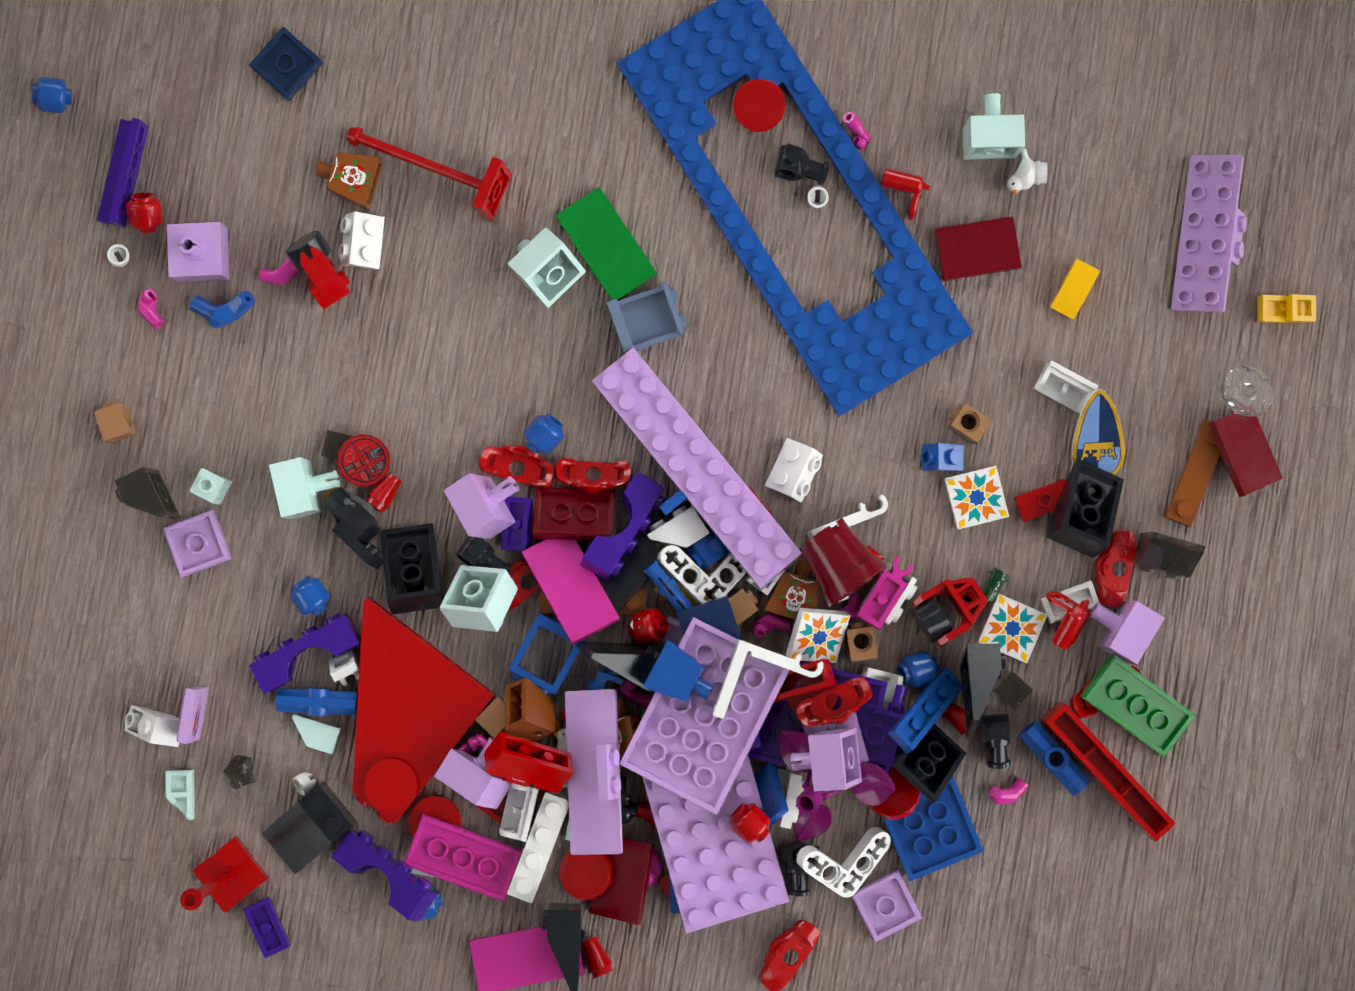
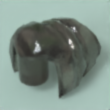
M236 755L223 770V773L229 778L231 787L235 790L256 782L252 772L253 764L251 757Z

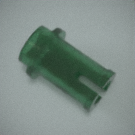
M995 567L992 571L989 570L990 576L982 589L985 597H987L990 589H992L987 600L993 603L1004 582H1008L1006 579L1008 574Z

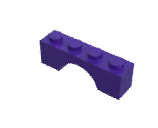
M637 471L621 498L629 514L627 528L615 536H596L582 557L580 565L608 581L611 574L617 576L624 565L621 558L625 552L629 555L631 554L638 542L634 539L638 531L644 533L652 520L648 518L651 510L657 511L665 498L661 494L665 487Z
M337 613L325 620L327 625L319 629L316 625L301 632L302 638L296 641L290 638L278 644L279 650L271 654L267 650L255 656L256 662L250 664L249 667L263 694L269 693L293 680L292 670L294 662L304 650L310 647H320L328 650L334 656H339L361 644V637L350 616L344 615L341 617L340 613Z
M348 830L331 855V858L349 873L363 874L375 867L382 870L390 883L391 892L388 904L407 920L420 921L438 895V893L431 889L432 883L422 876L416 877L411 873L413 869L407 863L401 860L396 861L392 857L393 852L383 845L377 846L372 842L374 837L364 830L359 832Z

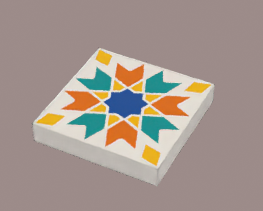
M996 466L944 479L957 530L1009 517Z
M997 593L977 642L980 644L999 643L1001 653L1027 664L1047 614Z
M799 608L785 656L794 659L800 653L802 656L800 661L828 659L830 663H836L850 619L849 613L847 611Z

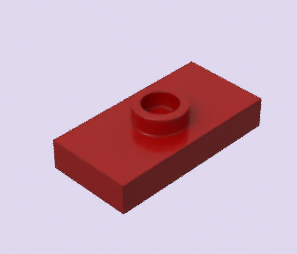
M1065 479L1014 497L1022 521L1026 522L1054 511L1065 486Z

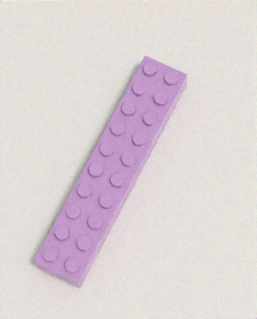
M634 348L592 380L597 390L676 487L682 491L689 503L760 590L802 557V552Z

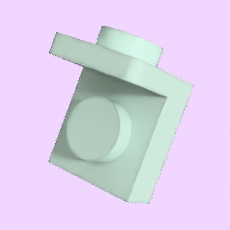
M202 468L190 488V492L213 504L221 505L233 481Z

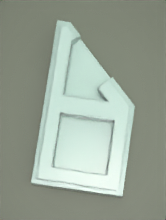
M293 714L292 719L307 747L334 754L342 728Z
M194 769L165 771L166 799L172 805H175L188 820L195 819Z

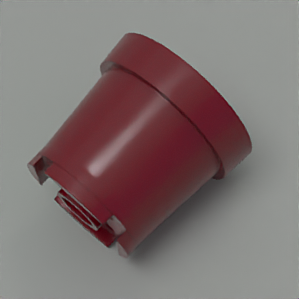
M843 518L836 521L838 526L835 525L831 528L829 525L806 541V546L799 547L824 591L822 596L828 607L846 598L887 568L878 556L874 557Z

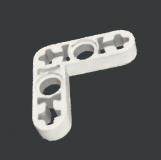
M670 545L660 550L657 557L659 565L698 604L711 601V599L704 600L706 595L703 592L704 590H710L717 585L720 588L716 589L711 596L714 599L723 597L746 573L740 564L737 567L732 565L737 560L731 553L725 557L709 576L677 546ZM674 552V560L678 564H682L684 561L686 565L682 566L676 573L674 569L678 568V566L674 562L667 563L665 561L667 559L665 553ZM724 568L732 573V580L729 583L722 582L719 577L720 571ZM686 569H691L696 573V580L693 584H688L683 579V573Z
M880 827L870 828L842 866L811 845L803 847L798 852L796 861L806 873L846 898L857 892L888 850L891 838ZM866 856L865 864L857 868V861L861 857ZM809 857L814 858L818 862L816 866L807 861ZM829 866H833L832 873L827 877H823L824 870Z

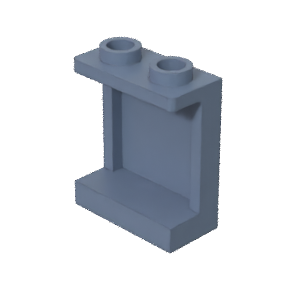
M667 282L662 283V286L619 301L614 299L607 302L624 354L632 348L639 351L684 335L683 328L687 327L686 319L683 312H677L675 303L679 302L675 288H669Z

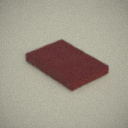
M1013 216L934 230L943 282L1022 268Z
M1252 406L1208 424L1239 497L1248 495L1283 479Z
M536 487L533 539L594 540L596 536H613L615 489L590 493L579 488Z
M622 837L623 852L621 854H606L612 866L611 883L605 893L591 899L589 913L640 925L655 844Z

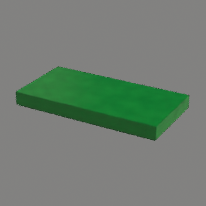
M600 187L555 215L611 300L617 299L619 301L657 275L656 270Z
M1113 653L1080 695L1163 757L1166 756L1196 716V714Z

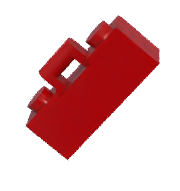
M503 732L498 733L484 753L486 773L502 777L503 781L524 787L534 784L536 788L558 794L574 774L571 753Z

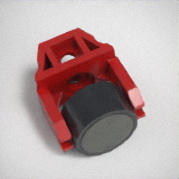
M316 230L295 241L287 248L285 253L299 272L306 271L309 276L306 279L309 291L324 310L350 293L347 285L351 282L342 269L340 271L337 270L328 256L332 249L321 233Z
M974 578L945 580L912 601L914 606L912 613L927 639L932 644L937 642L941 648L971 630L988 600ZM947 596L962 618L958 628L952 630L946 615L933 598ZM967 597L971 602H965L963 598Z

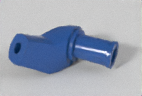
M243 291L229 302L215 306L196 295L189 305V310L207 319L210 327L221 328L242 317L255 304V298L249 291Z

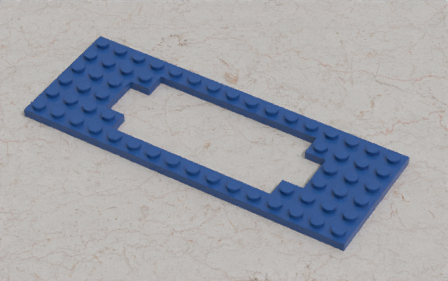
M717 0L617 62L618 68L838 417L973 334L956 304L762 0ZM746 76L749 81L758 78L768 79L778 86H784L893 258V260L872 272L873 277L885 295L843 322L829 300L805 313L696 140L698 136L716 126V121L704 102Z

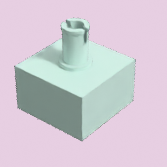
M997 93L984 95L985 115L970 116L963 127V160L1016 159L1025 147L1024 115H1001V95Z
M546 227L531 241L527 239L521 241L517 247L519 253L507 263L526 287L548 308L586 272L566 245Z
M301 457L269 465L282 518L296 519L323 512L318 492L340 487V480L337 481L336 479L339 478L336 470L314 476L311 461Z
M460 565L444 597L440 610L452 627L498 632L499 628L503 625L504 617L518 588L506 569Z

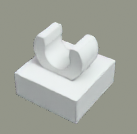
M353 649L329 660L330 675L335 682L340 680L344 686L348 685L346 677L351 674L355 675L357 680L359 679L358 659Z

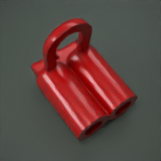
M884 169L881 187L913 194L908 213V220H913L921 189L929 190L930 185L923 182L921 176Z
M1050 591L1046 596L1047 600L1066 612L1052 642L1062 649H1069L1071 644H1075L1090 615V609L1088 608L1090 601L1086 599L1085 601L1082 600L1081 603H1077L1060 592ZM1055 598H1058V599L1064 601L1066 604L1060 602L1059 600H1057V599H1055Z

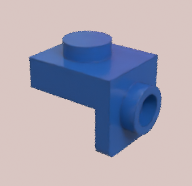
M936 443L922 445V471H964L963 444Z
M711 532L684 553L704 571L728 554L729 550L715 533Z
M606 667L605 671H598L595 680L590 679L586 690H603L607 680L622 685L624 678Z

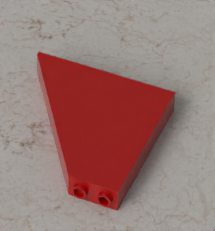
M366 598L363 602L352 792L357 795L355 799L367 808L372 805L365 796L364 781L367 772L374 764L383 759L397 758L411 765L418 776L419 788L416 799L438 771L450 749H455L474 724L475 719L484 711L496 695L372 598ZM411 804L399 812L392 813L383 812L374 806L372 807L378 811L376 815L387 824L390 822L396 824Z

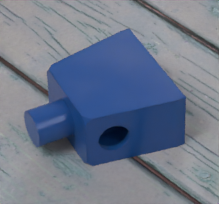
M668 640L643 687L688 702L692 693L707 700L714 685L701 679L706 669L703 665L678 645Z

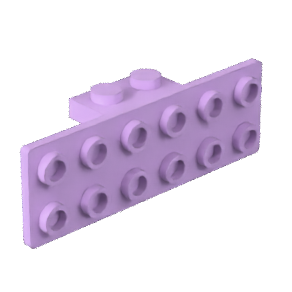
M1192 155L1190 157L1171 306L1174 311H1225L1230 266H1239V258H1242L1244 254L1242 233L1246 232L1247 218L1238 209L1244 161L1242 155Z
M615 689L566 691L567 752L571 753L574 774L568 780L571 854H621L623 852L617 691Z

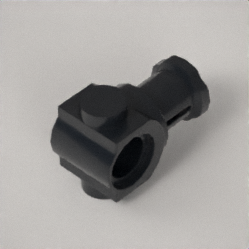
M787 143V145H782L779 149L774 173L775 177L787 181L802 180L803 177L817 181L819 185H823L830 165L826 161L820 163L809 159V155L806 154L803 148Z
M468 536L455 554L458 559L468 566L506 569L507 572L512 566L509 562L505 563L495 556V550L491 544L479 537Z
M1009 714L982 715V738L984 745L989 750L987 767L1002 769L1011 766V760L1007 756V745L1011 743Z
M796 840L786 844V846L781 845L780 859L781 862H786V872L790 873V889L787 890V895H811V890H809V874L797 864L792 854L796 848L813 846L812 844ZM809 857L807 860L812 864H814V862H817L814 858Z

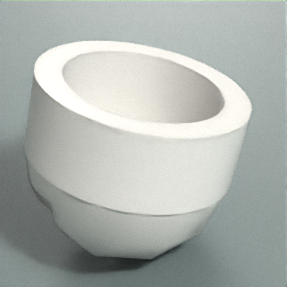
M814 186L808 191L807 199L811 206L821 208L827 204L829 196L824 187ZM815 190H820V203L815 202Z
M113 245L107 252L108 260L113 266L123 267L129 262V251L123 245ZM115 252H119L123 260L122 262H118L114 255Z
M308 772L300 773L293 778V783L302 796L308 794L316 786V779L310 780L312 774Z

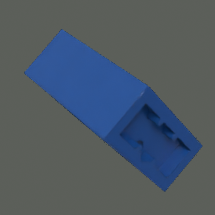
M538 613L508 670L514 672L512 677L518 681L527 677L542 689L546 695L550 696L551 693L556 695L580 649L576 647L577 643H575L554 684L521 668L519 665L540 626L569 641L558 621L543 613Z

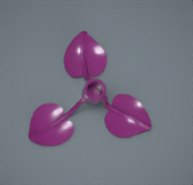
M784 729L779 733V747L785 764L790 770L798 774L807 770L805 782L802 784L804 791L796 799V807L799 809L797 822L793 823L796 840H808L822 835L830 828L833 821L832 812L822 803L841 790H831L827 793L824 791H814L813 785H810L812 770L802 769L794 771L791 764L802 762L791 761L792 753L810 752L808 734ZM861 762L862 782L853 787L855 796L866 805L873 806L885 802L895 791V785L891 777L880 766L870 762Z

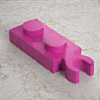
M899 556L892 563V573L886 570L883 571L856 615L878 630L881 629L907 586V583L901 580L902 577L909 575L913 569V565L910 564L905 571L898 568V563L901 560Z

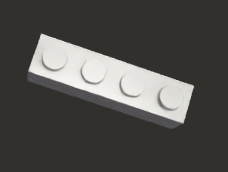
M550 791L545 792L508 889V895L533 903L569 808L568 796Z

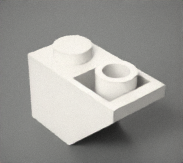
M684 505L672 513L674 518L667 523L662 519L649 527L652 532L648 534V537L653 541L688 548L707 536L709 531L693 506L687 509Z
M131 705L129 713L125 717L124 731L149 743L178 747L179 743H177L176 739L180 719L170 714Z

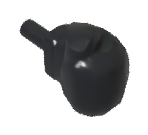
M621 776L622 824H626L631 821L632 817L637 816L638 807L636 803L630 801L631 795L625 794L627 777Z

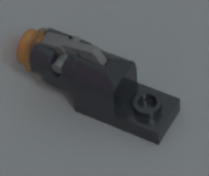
M342 486L324 490L320 499L323 501V506L330 511L338 523L332 531L366 564L378 569L384 561L378 556L380 553L379 549L370 543L380 529L375 517L372 515L374 507Z

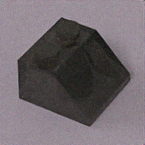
M142 467L115 480L117 485L115 493L121 503L161 518L175 520L181 518L159 470Z
M1157 532L1140 533L1133 564L1140 566L1139 571L1150 574L1160 571L1165 573V578L1180 582L1181 578L1191 577L1206 546Z

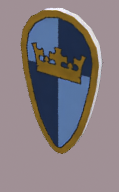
M1097 389L1092 392L1081 410L1073 439L1072 463L1074 465L1075 460L1080 459L1115 475L1122 467L1125 457L1121 423L1111 398L1104 390Z

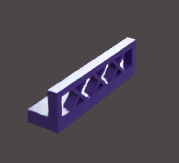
M132 118V121L120 119L97 221L100 223L126 227L128 219L126 202L131 199L134 193L149 129L140 119Z

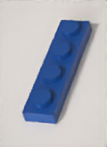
M947 667L941 669L937 673L936 679L928 684L888 733L906 754L914 750L962 690L960 681Z

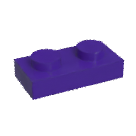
M508 497L504 502L511 512L515 523L502 531L501 550L524 551L530 548L533 499Z
M269 896L243 909L264 958L291 946Z

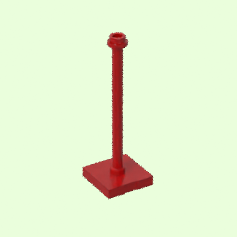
M351 127L347 134V142L354 147L362 144L477 189L478 192L472 206L483 219L493 222L512 177L511 171L507 169L503 160L492 157L485 176L481 180L365 135L360 127Z
M236 836L221 847L212 857L207 858L192 870L203 886L198 889L189 888L185 890L180 897V902L186 910H196L201 906L203 898L210 894L225 913L269 879V877Z

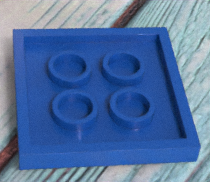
M953 776L934 804L920 792L919 803H917L915 810L910 815L896 820H889L883 817L909 881L984 852Z

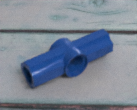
M308 687L307 689L278 688L275 700L276 711L301 712L311 716H329V714L357 715L358 692L330 691V688Z
M1036 720L1028 724L1018 736L1072 796H1075L1087 787L1090 782L1089 778ZM1054 751H1058L1060 760L1057 764L1051 765L1048 759L1049 755Z

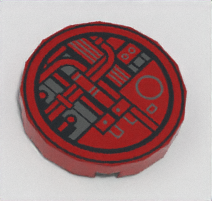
M360 434L350 437L341 445L336 463L339 473L347 482L355 486L368 487L377 484L386 476L390 468V455L388 448L380 439L372 435Z

